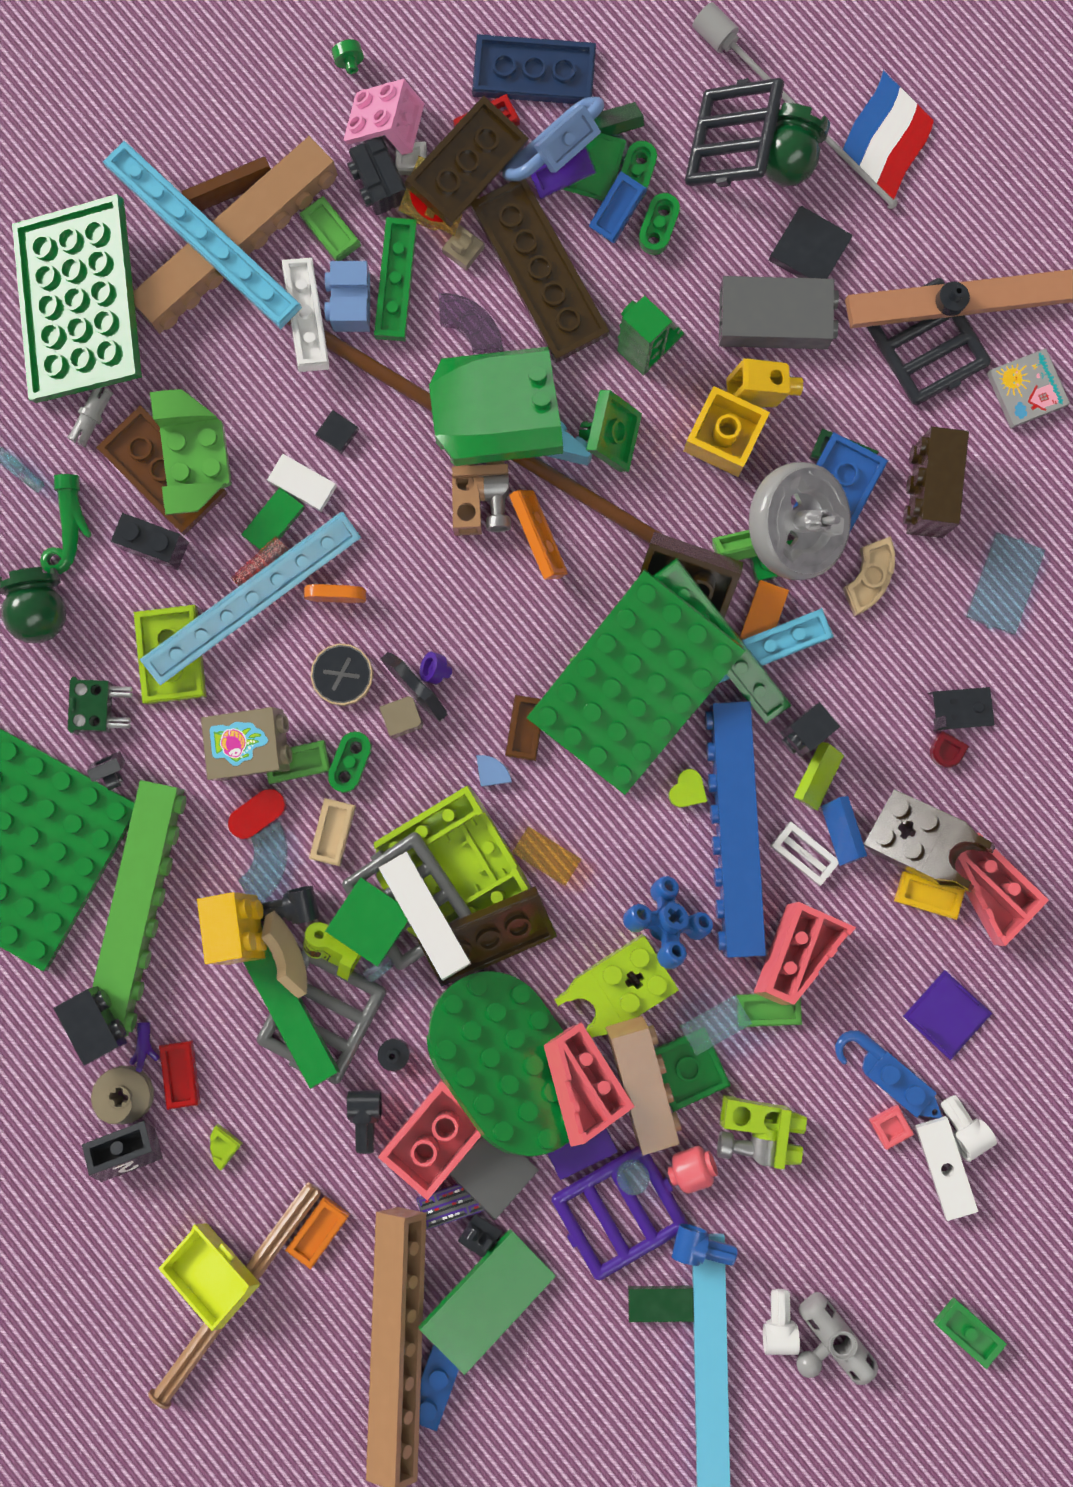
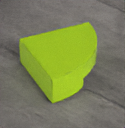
M217 1124L210 1136V1150L214 1164L219 1170H223L243 1143L220 1124Z

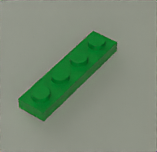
M386 217L374 330L375 339L406 342L417 234V220Z

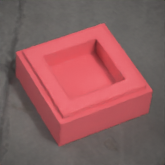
M894 1105L869 1119L882 1146L886 1150L914 1135L898 1105Z

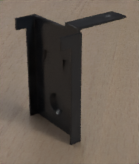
M990 687L928 693L933 694L935 719L933 720L934 729L936 730L933 731L995 725Z

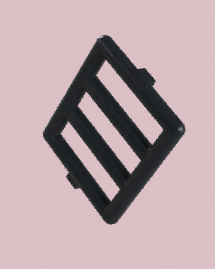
M746 78L737 80L736 85L711 88L704 91L685 176L687 186L717 184L719 187L731 186L732 181L758 179L765 176L784 90V80L782 78L751 82ZM770 93L767 108L711 116L714 101ZM764 121L761 137L705 144L708 129ZM758 150L755 166L699 172L702 157Z
M936 278L923 286L946 283L942 278ZM965 315L922 320L889 339L880 325L867 327L913 405H919L946 389L950 392L958 388L962 384L961 381L991 364L990 356ZM952 318L960 332L959 335L906 364L902 363L895 351L896 348ZM966 344L968 345L976 360L918 390L910 376L911 374Z

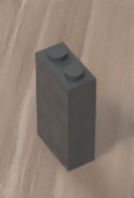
M723 276L719 294V347L828 350L832 340L837 339L839 327L838 320H834V309H837L839 302V291L834 290V279Z

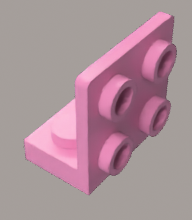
M405 79L361 90L356 93L344 141L350 145L385 135L402 155L412 153L425 103Z

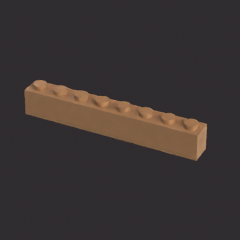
M308 136L212 222L249 255L255 249L262 248L268 241V237L277 229L284 228L298 210L307 208L316 194L322 189H328L334 183L335 178L338 176L334 161ZM187 243L133 291L135 309L160 334L164 330L172 328L177 323L178 317L187 309L190 310L197 306L201 297L207 291L217 288L222 283L223 276Z
M401 1207L376 1212L366 1481L381 1487H406L417 1482L422 1360V1332L418 1326L423 1322L426 1213Z

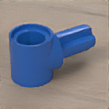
M681 1223L678 1227L671 1257L678 1262L691 1266H699L700 1263L703 1264L705 1259L732 1266L737 1259V1247L709 1240V1234H707L706 1230Z

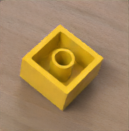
M713 386L686 441L683 452L739 477L770 412Z
M232 892L197 899L205 964L231 965L265 959L267 945L262 939L261 927L263 906L261 901L258 900L257 895Z

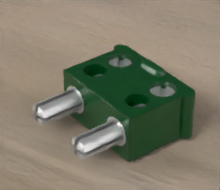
M72 677L69 687L67 730L72 734L78 735L79 732L110 733L111 728L129 729L131 724L111 723H131L130 718L111 717L112 697L131 698L132 693L124 692H133L132 687L113 686L109 681L80 680ZM101 687V693L95 695L96 689ZM99 718L100 723L94 726V720Z

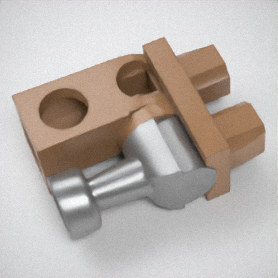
M505 461L488 462L486 465L471 464L452 467L453 531L455 536L482 534L480 501H490L492 515L486 519L487 531L505 532L511 530V519L509 516L504 515L505 499L509 495L508 464H505Z

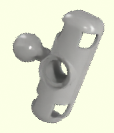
M814 1292L799 1305V1313L821 1343L813 1351H804L799 1354L796 1362L799 1373L806 1378L818 1376L822 1370V1361L831 1354L857 1385L870 1383L878 1372L877 1362L822 1293ZM827 1304L834 1312L833 1317L825 1310ZM812 1319L819 1329H815L808 1320ZM846 1335L843 1343L839 1345L833 1344L836 1337ZM868 1355L872 1359L871 1365L866 1361ZM853 1371L857 1376H852L849 1372Z

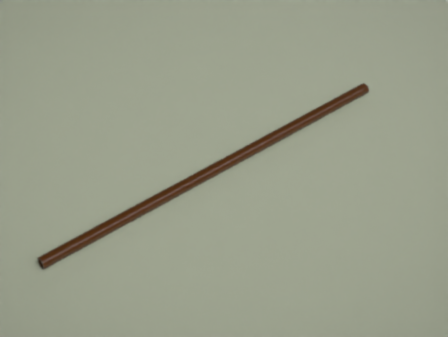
M324 329L328 350L432 412L431 398L428 391ZM537 457L512 460L649 544L654 532L662 534Z

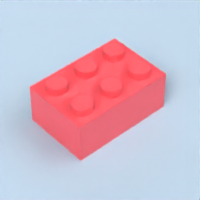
M441 1079L383 1148L378 1158L428 1201L481 1137V1134Z

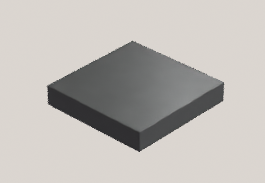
M481 1136L449 1175L493 1219H497L539 1170L525 1156L503 1152Z

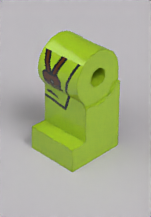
M316 922L309 925L303 942L305 953L311 958H322L338 966L336 975L348 981L362 956L325 932L328 927L327 924Z

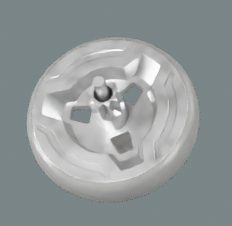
M809 462L785 464L767 475L757 488L749 512L750 538L758 558L776 575L790 580L815 578L828 571L838 561L848 541L851 522L848 499L839 481L825 468ZM792 495L795 496L798 502V506L793 509L791 505ZM789 533L795 536L790 545L786 543Z

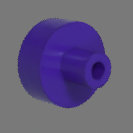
M431 651L424 656L420 665V678L422 681L437 685L443 678L448 679L451 677L452 667L447 666V659L444 655Z

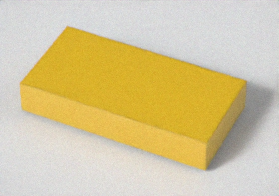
M902 871L894 902L957 920L965 890L941 887L915 874Z

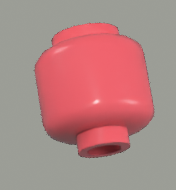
M695 1146L677 1152L672 1156V1166L668 1167V1174L673 1186L679 1185L684 1193L690 1194L712 1186L714 1177L718 1176V1170L712 1153L710 1151L706 1152L700 1146Z

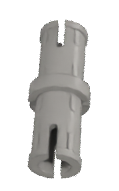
M102 387L92 390L85 406L80 407L78 410L80 415L67 436L69 440L74 443L77 441L78 445L86 447L96 424L100 425L103 420L101 415L108 401L113 396V392L107 388L103 391Z

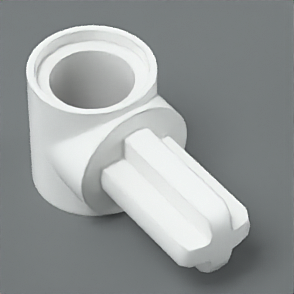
M950 1096L941 1103L942 1109L956 1129L953 1132L960 1155L966 1161L971 1162L997 1144L996 1137L989 1126L980 1119L972 1120L957 1096Z
M785 1289L771 1291V1319L767 1320L766 1324H763L765 1355H799L800 1338L798 1325L790 1320V1292Z

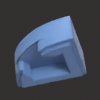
M476 755L481 787L512 783L508 770L500 761L490 756Z

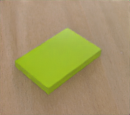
M187 605L133 612L142 703L147 705L207 697L202 655L162 685H159L140 661L143 656L197 618V606Z

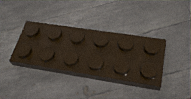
M526 179L511 181L476 199L471 204L472 212L546 347H548L555 363L609 336L610 331Z

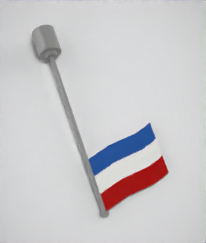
M714 2L707 4L695 18L692 28L718 53L723 50L728 52L733 49L763 80L771 79L736 44L739 39L737 36L739 27ZM883 70L875 93L855 120L843 149L829 135H827L825 142L889 204L887 208L894 209L898 204L895 196L903 177L925 145L932 130L934 120ZM783 91L782 99H783L786 103H795V102Z

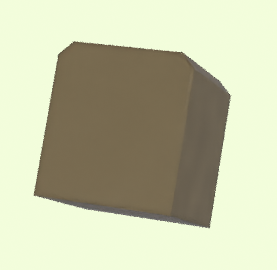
M410 696L379 707L389 736L392 739L422 729L424 725L416 702Z

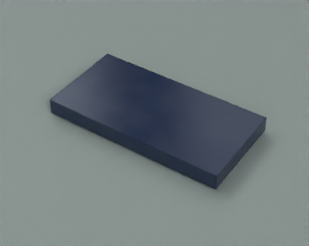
M477 34L472 96L483 97L484 95L486 98H499L507 94L511 100L575 104L584 98L592 97L596 43Z

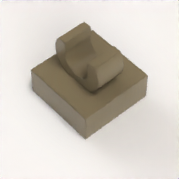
M460 225L443 246L442 252L467 271L483 251L485 244Z

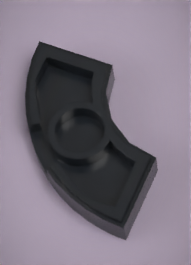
M389 652L380 658L402 687L430 715L439 722L448 715L434 692L415 676L403 660Z

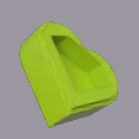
M686 769L679 774L677 784L668 793L670 803L675 807L682 808L707 802L701 775L696 770Z

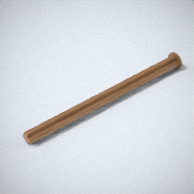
M310 1182L305 1184L247 1263L246 1268L257 1280H259L321 1194L320 1189ZM205 1322L156 1389H151L148 1392L150 1400L162 1409H169L171 1406L170 1400L222 1329L211 1331Z

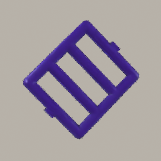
M639 1146L634 1147L555 1193L551 1199L569 1232L567 1234L569 1242L573 1248H578L594 1279L598 1281L605 1279L675 1238L679 1224H689L671 1193L673 1188L667 1177H662L650 1154L642 1155ZM638 1160L674 1222L658 1232L655 1230L622 1171ZM609 1177H612L646 1238L631 1248L626 1244L595 1188V1185ZM581 1193H584L618 1254L602 1265L567 1204L569 1200Z

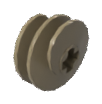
M121 1065L106 1071L94 1084L91 1094L94 1112L99 1119L108 1124L124 1125L133 1123L149 1111L154 1101V1088L151 1079L143 1070L137 1072L134 1066ZM122 1089L123 1094L128 1095V1099L123 1101V1096L118 1095V1091Z

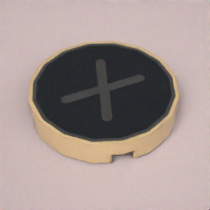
M335 644L325 648L317 655L312 664L310 677L313 688L323 700L334 705L347 706L357 703L367 695L372 684L374 672L370 660L362 650L349 644Z

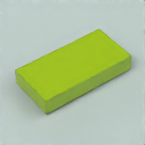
M820 743L796 790L794 798L807 807L818 811L844 754L829 743Z

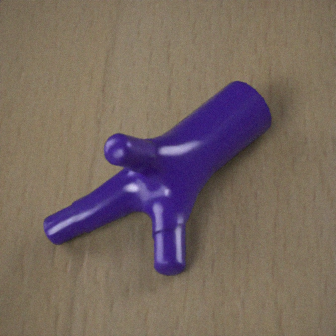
M150 1022L137 1023L136 1049L129 1061L131 1065H135L137 1062L136 1071L141 1072L147 1054L154 1061L160 1058L150 1044Z

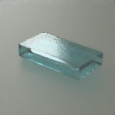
M733 995L682 1024L680 1028L697 1056L752 1023L737 996Z

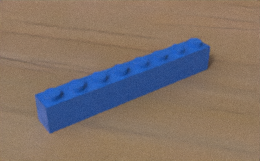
M751 701L713 703L709 707L710 711H705L706 730H711V742H708L706 745L707 760L713 761V774H708L709 792H714L715 805H710L711 824H716L717 836L712 837L713 855H718L719 867L714 868L713 871L715 887H720V900L715 901L716 918L722 920V931L717 932L718 950H723V955L727 958L766 956Z

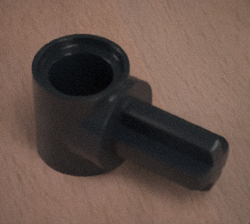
M313 886L291 889L285 892L283 899L262 902L263 918L261 921H265V916L273 911L281 918L286 917L292 924L305 923L320 917Z
M381 1090L348 1091L347 1119L355 1124V1150L359 1154H370L375 1150L374 1123L381 1120Z

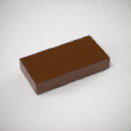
M515 695L505 757L536 762L541 729L528 720L527 716L541 699Z

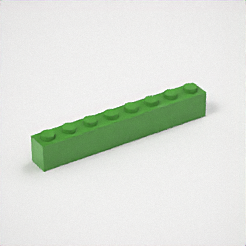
M140 780L92 986H98L100 991L103 990L108 995L111 1001L109 1009L114 1018L119 1019L124 1025L127 1033L126 1036H129V1032H133L137 1022V1014L134 1013L136 1001H139L143 995L144 982H141L143 970L147 969L150 964L151 951L148 950L150 939L154 938L157 933L158 920L155 919L157 908L162 906L165 899L166 891L162 886L164 877L170 874L173 859L169 857L172 845L177 843L180 831L179 827L176 826L179 814H183L187 800L186 796L183 795L185 789Z

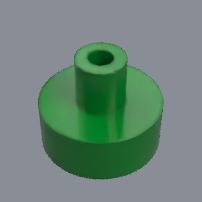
M353 39L344 40L332 48L333 59L337 67L346 69L348 74L358 72L357 65L364 59L359 41Z

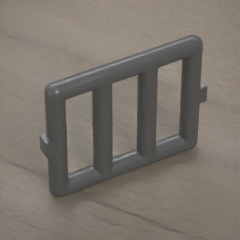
M416 832L409 834L385 852L380 850L371 856L372 861L342 882L344 890L349 895L360 877L367 880L380 871L379 867L414 848L423 862L422 865L417 867L422 879L431 874L441 889L433 895L438 907L449 901L459 916L453 921L472 914L420 834ZM390 887L383 891L395 899ZM408 923L404 930L409 928L411 924ZM394 944L387 955L398 970H403L425 954L420 944L402 955L397 945Z
M302 950L301 954L306 969L311 963L371 995L362 1012L307 983V994L304 995L305 997L356 1023L348 1040L315 1023L324 1042L342 1052L336 1062L340 1072L327 1080L333 1084H338L341 1082L386 995V989L354 971L347 981L336 975L338 966L322 958H311ZM269 1013L257 1036V1043L289 1060V1065L300 1071L287 1045L272 1037L277 1026Z

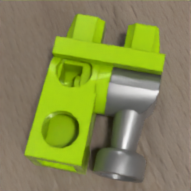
M723 1095L719 1122L724 1129L751 1132L752 1138L751 1141L734 1140L732 1133L721 1131L717 1144L718 1158L730 1159L732 1154L735 1153L752 1157L762 1166L785 1169V1165L802 1164L803 1147L801 1145L789 1144L788 1137L789 1132L805 1134L806 1116L796 1113L784 1105Z

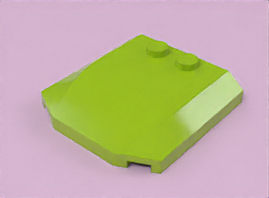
M469 785L374 842L376 853L380 850L385 852L413 832L420 834L472 913L531 888L526 876L479 797ZM414 848L407 851L416 868L423 864ZM378 871L376 877L382 888L386 890L389 886L381 871ZM431 874L423 879L432 896L441 890ZM449 901L439 906L448 924L459 917ZM412 926L407 928L409 933L417 937Z

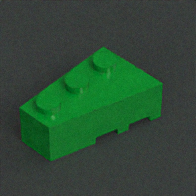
M644 295L637 303L634 300L631 301L621 313L622 321L619 326L620 334L618 336L617 351L644 376L685 333Z

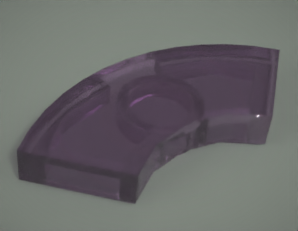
M438 293L440 325L442 327L454 328L463 333L470 342L473 354L503 352L502 339L498 327L485 309L466 297L450 293Z

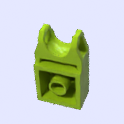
M641 934L577 975L567 990L554 998L558 1006L576 999L590 1001L595 1008V1017L586 1030L590 1037L593 1038L607 1035L605 1027L640 1016L679 991L667 970L658 962L657 954L645 935ZM630 971H633L635 974L641 973L642 978L639 979V985H626L625 981L629 979L627 974Z

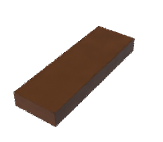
M263 156L185 189L181 193L195 207L203 211L245 193L271 168L266 157Z

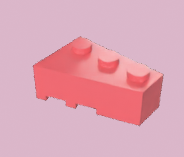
M994 849L993 853L967 850L961 853L956 860V871L974 885L972 892H965L993 945L1006 946L1049 901L997 849Z
M803 903L787 904L753 993L780 1005H795L819 975L818 972L829 958L835 955L838 951L837 948L848 935H851L856 927Z
M582 1022L566 1029L544 1044L571 1147L585 1144L635 1107Z

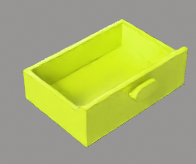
M207 1223L194 1224L191 1232L158 1268L211 1331L222 1329L261 1285Z

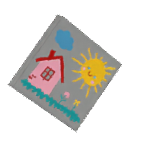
M1046 348L991 369L987 373L1010 429L1063 409L1070 404Z

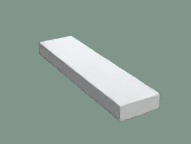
M312 258L282 260L285 289L302 307L290 320L298 372L328 370L329 359Z
M405 852L379 867L441 979L445 980L470 965L468 957L409 854Z

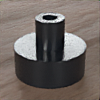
M955 281L948 282L937 293L935 299L936 306L945 315H958L968 305L970 294L963 284Z
M399 1038L386 1040L378 1050V1061L388 1071L401 1070L410 1059L408 1044Z

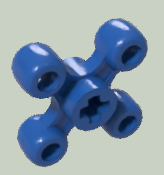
M663 876L656 880L650 889L651 897L657 902V910L651 911L646 905L635 904L623 915V923L626 929L634 933L649 929L651 935L661 941V948L657 953L658 962L666 969H675L684 963L687 957L686 948L679 941L680 934L685 933L693 940H701L711 933L713 921L708 914L703 912H697L688 916L686 910L680 904L675 903V898L679 893L677 881L670 876Z

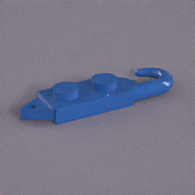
M850 1030L838 1038L835 1044V1053L842 1064H847V1059L843 1054L844 1046L848 1042H856L867 1051L863 1059L862 1071L869 1079L916 1118L919 1115L932 1118L942 1117L935 1098L937 1093L868 1035L861 1031Z

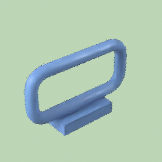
M587 97L571 106L511 160L503 169V178L507 181H521L532 175L544 164L547 165L550 172L556 173L601 133L594 119L603 111L604 100L600 97Z

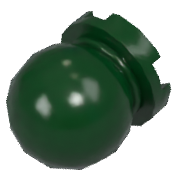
M783 103L781 109H779L765 174L769 180L782 187L797 186L811 177L818 166L819 143L827 139L831 124L825 115L820 120L811 115V107L797 103Z
M32 567L10 571V578L2 580L0 576V594L6 595L1 605V619L6 630L16 639L26 643H43L53 639L62 630L66 621V607L63 599L53 590V587L61 583L58 569L51 568L50 573H43L42 567Z

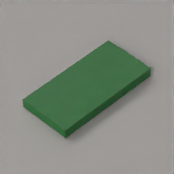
M509 1229L426 1317L418 1328L465 1375L556 1275Z

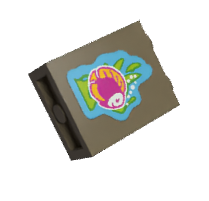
M268 707L201 717L207 780L225 781L231 780L234 777L290 771L289 764L292 762V751L290 746L287 745L286 732L289 730V721L283 709Z

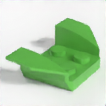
M182 389L150 392L153 420L160 427L167 486L162 487L165 515L198 512L220 489L232 485L224 424L216 415Z

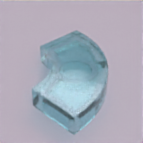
M280 822L251 837L254 846L253 863L248 872L238 880L244 892L257 895L261 903L275 891L286 869L288 847L286 835Z

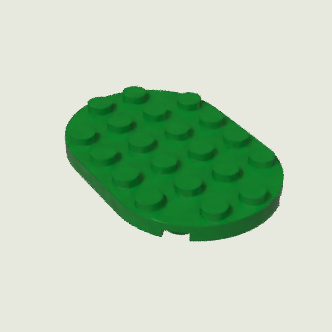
M484 971L470 974L453 983L440 995L431 1011L427 1047L435 1070L470 1121L486 1141L508 1154L527 1157L539 1156L553 1152L567 1144L569 1139L544 1049V1044L563 1032L558 1022L530 986L509 974Z

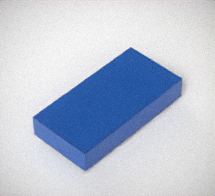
M621 171L590 222L589 227L612 243H616L648 189Z
M839 797L821 806L839 866L848 865L867 857L849 797Z

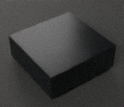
M332 410L315 435L318 439L342 454L359 431V428Z

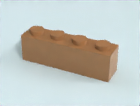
M643 1016L605 1027L621 1086L635 1106L629 1111V1116L636 1142L642 1155L679 1145L677 1132L682 1129L676 1111L671 1113L669 1103L674 1102V1098L669 1084H664L661 1076L666 1073V1068L661 1054L656 1055L654 1045L659 1044L654 1026H648Z

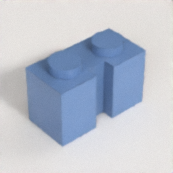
M330 261V272H325L326 292H331L330 302H325L324 306L325 320L330 321L334 332H370V270L367 261Z

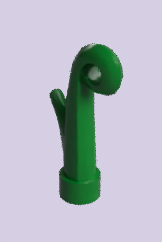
M74 474L54 475V491L57 492L63 549L51 547L43 551L40 563L43 570L47 573H50L51 568H56L59 574H62L73 564L77 552L78 527L85 537L89 538L92 535L85 522L79 503L80 476ZM54 555H58L61 558L56 565H52L50 562L51 557Z

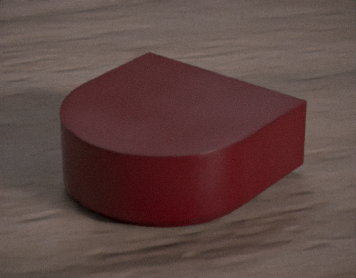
M939 731L930 748V756L937 766L950 768L961 762L969 745L944 731Z

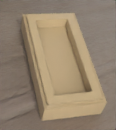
M324 798L309 859L341 866L356 808L355 805Z

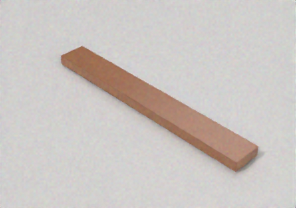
M1073 269L959 282L968 289L970 301L965 309L955 316L1073 303ZM945 284L848 295L845 303L850 329L954 317L943 314L936 306V295Z

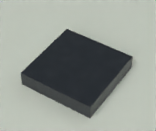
M800 205L768 261L798 278L828 279L853 235Z

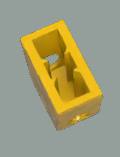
M743 359L726 378V392L760 408L776 407L788 395L800 396L803 391V378L790 376L789 365L782 362Z

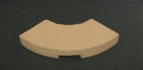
M891 536L860 549L862 559L860 572L853 582L843 588L854 617L872 607L883 596L890 583L895 568V551Z
M273 911L265 916L262 939L270 949L276 963L277 980L295 997L300 998L307 994L305 963L290 929L281 917Z

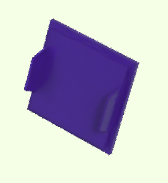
M944 970L903 1017L951 1060L992 1013Z

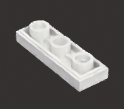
M944 1116L915 1125L945 1219L950 1221L977 1213L978 1209L948 1118ZM944 1164H950V1168L947 1171H941V1167Z

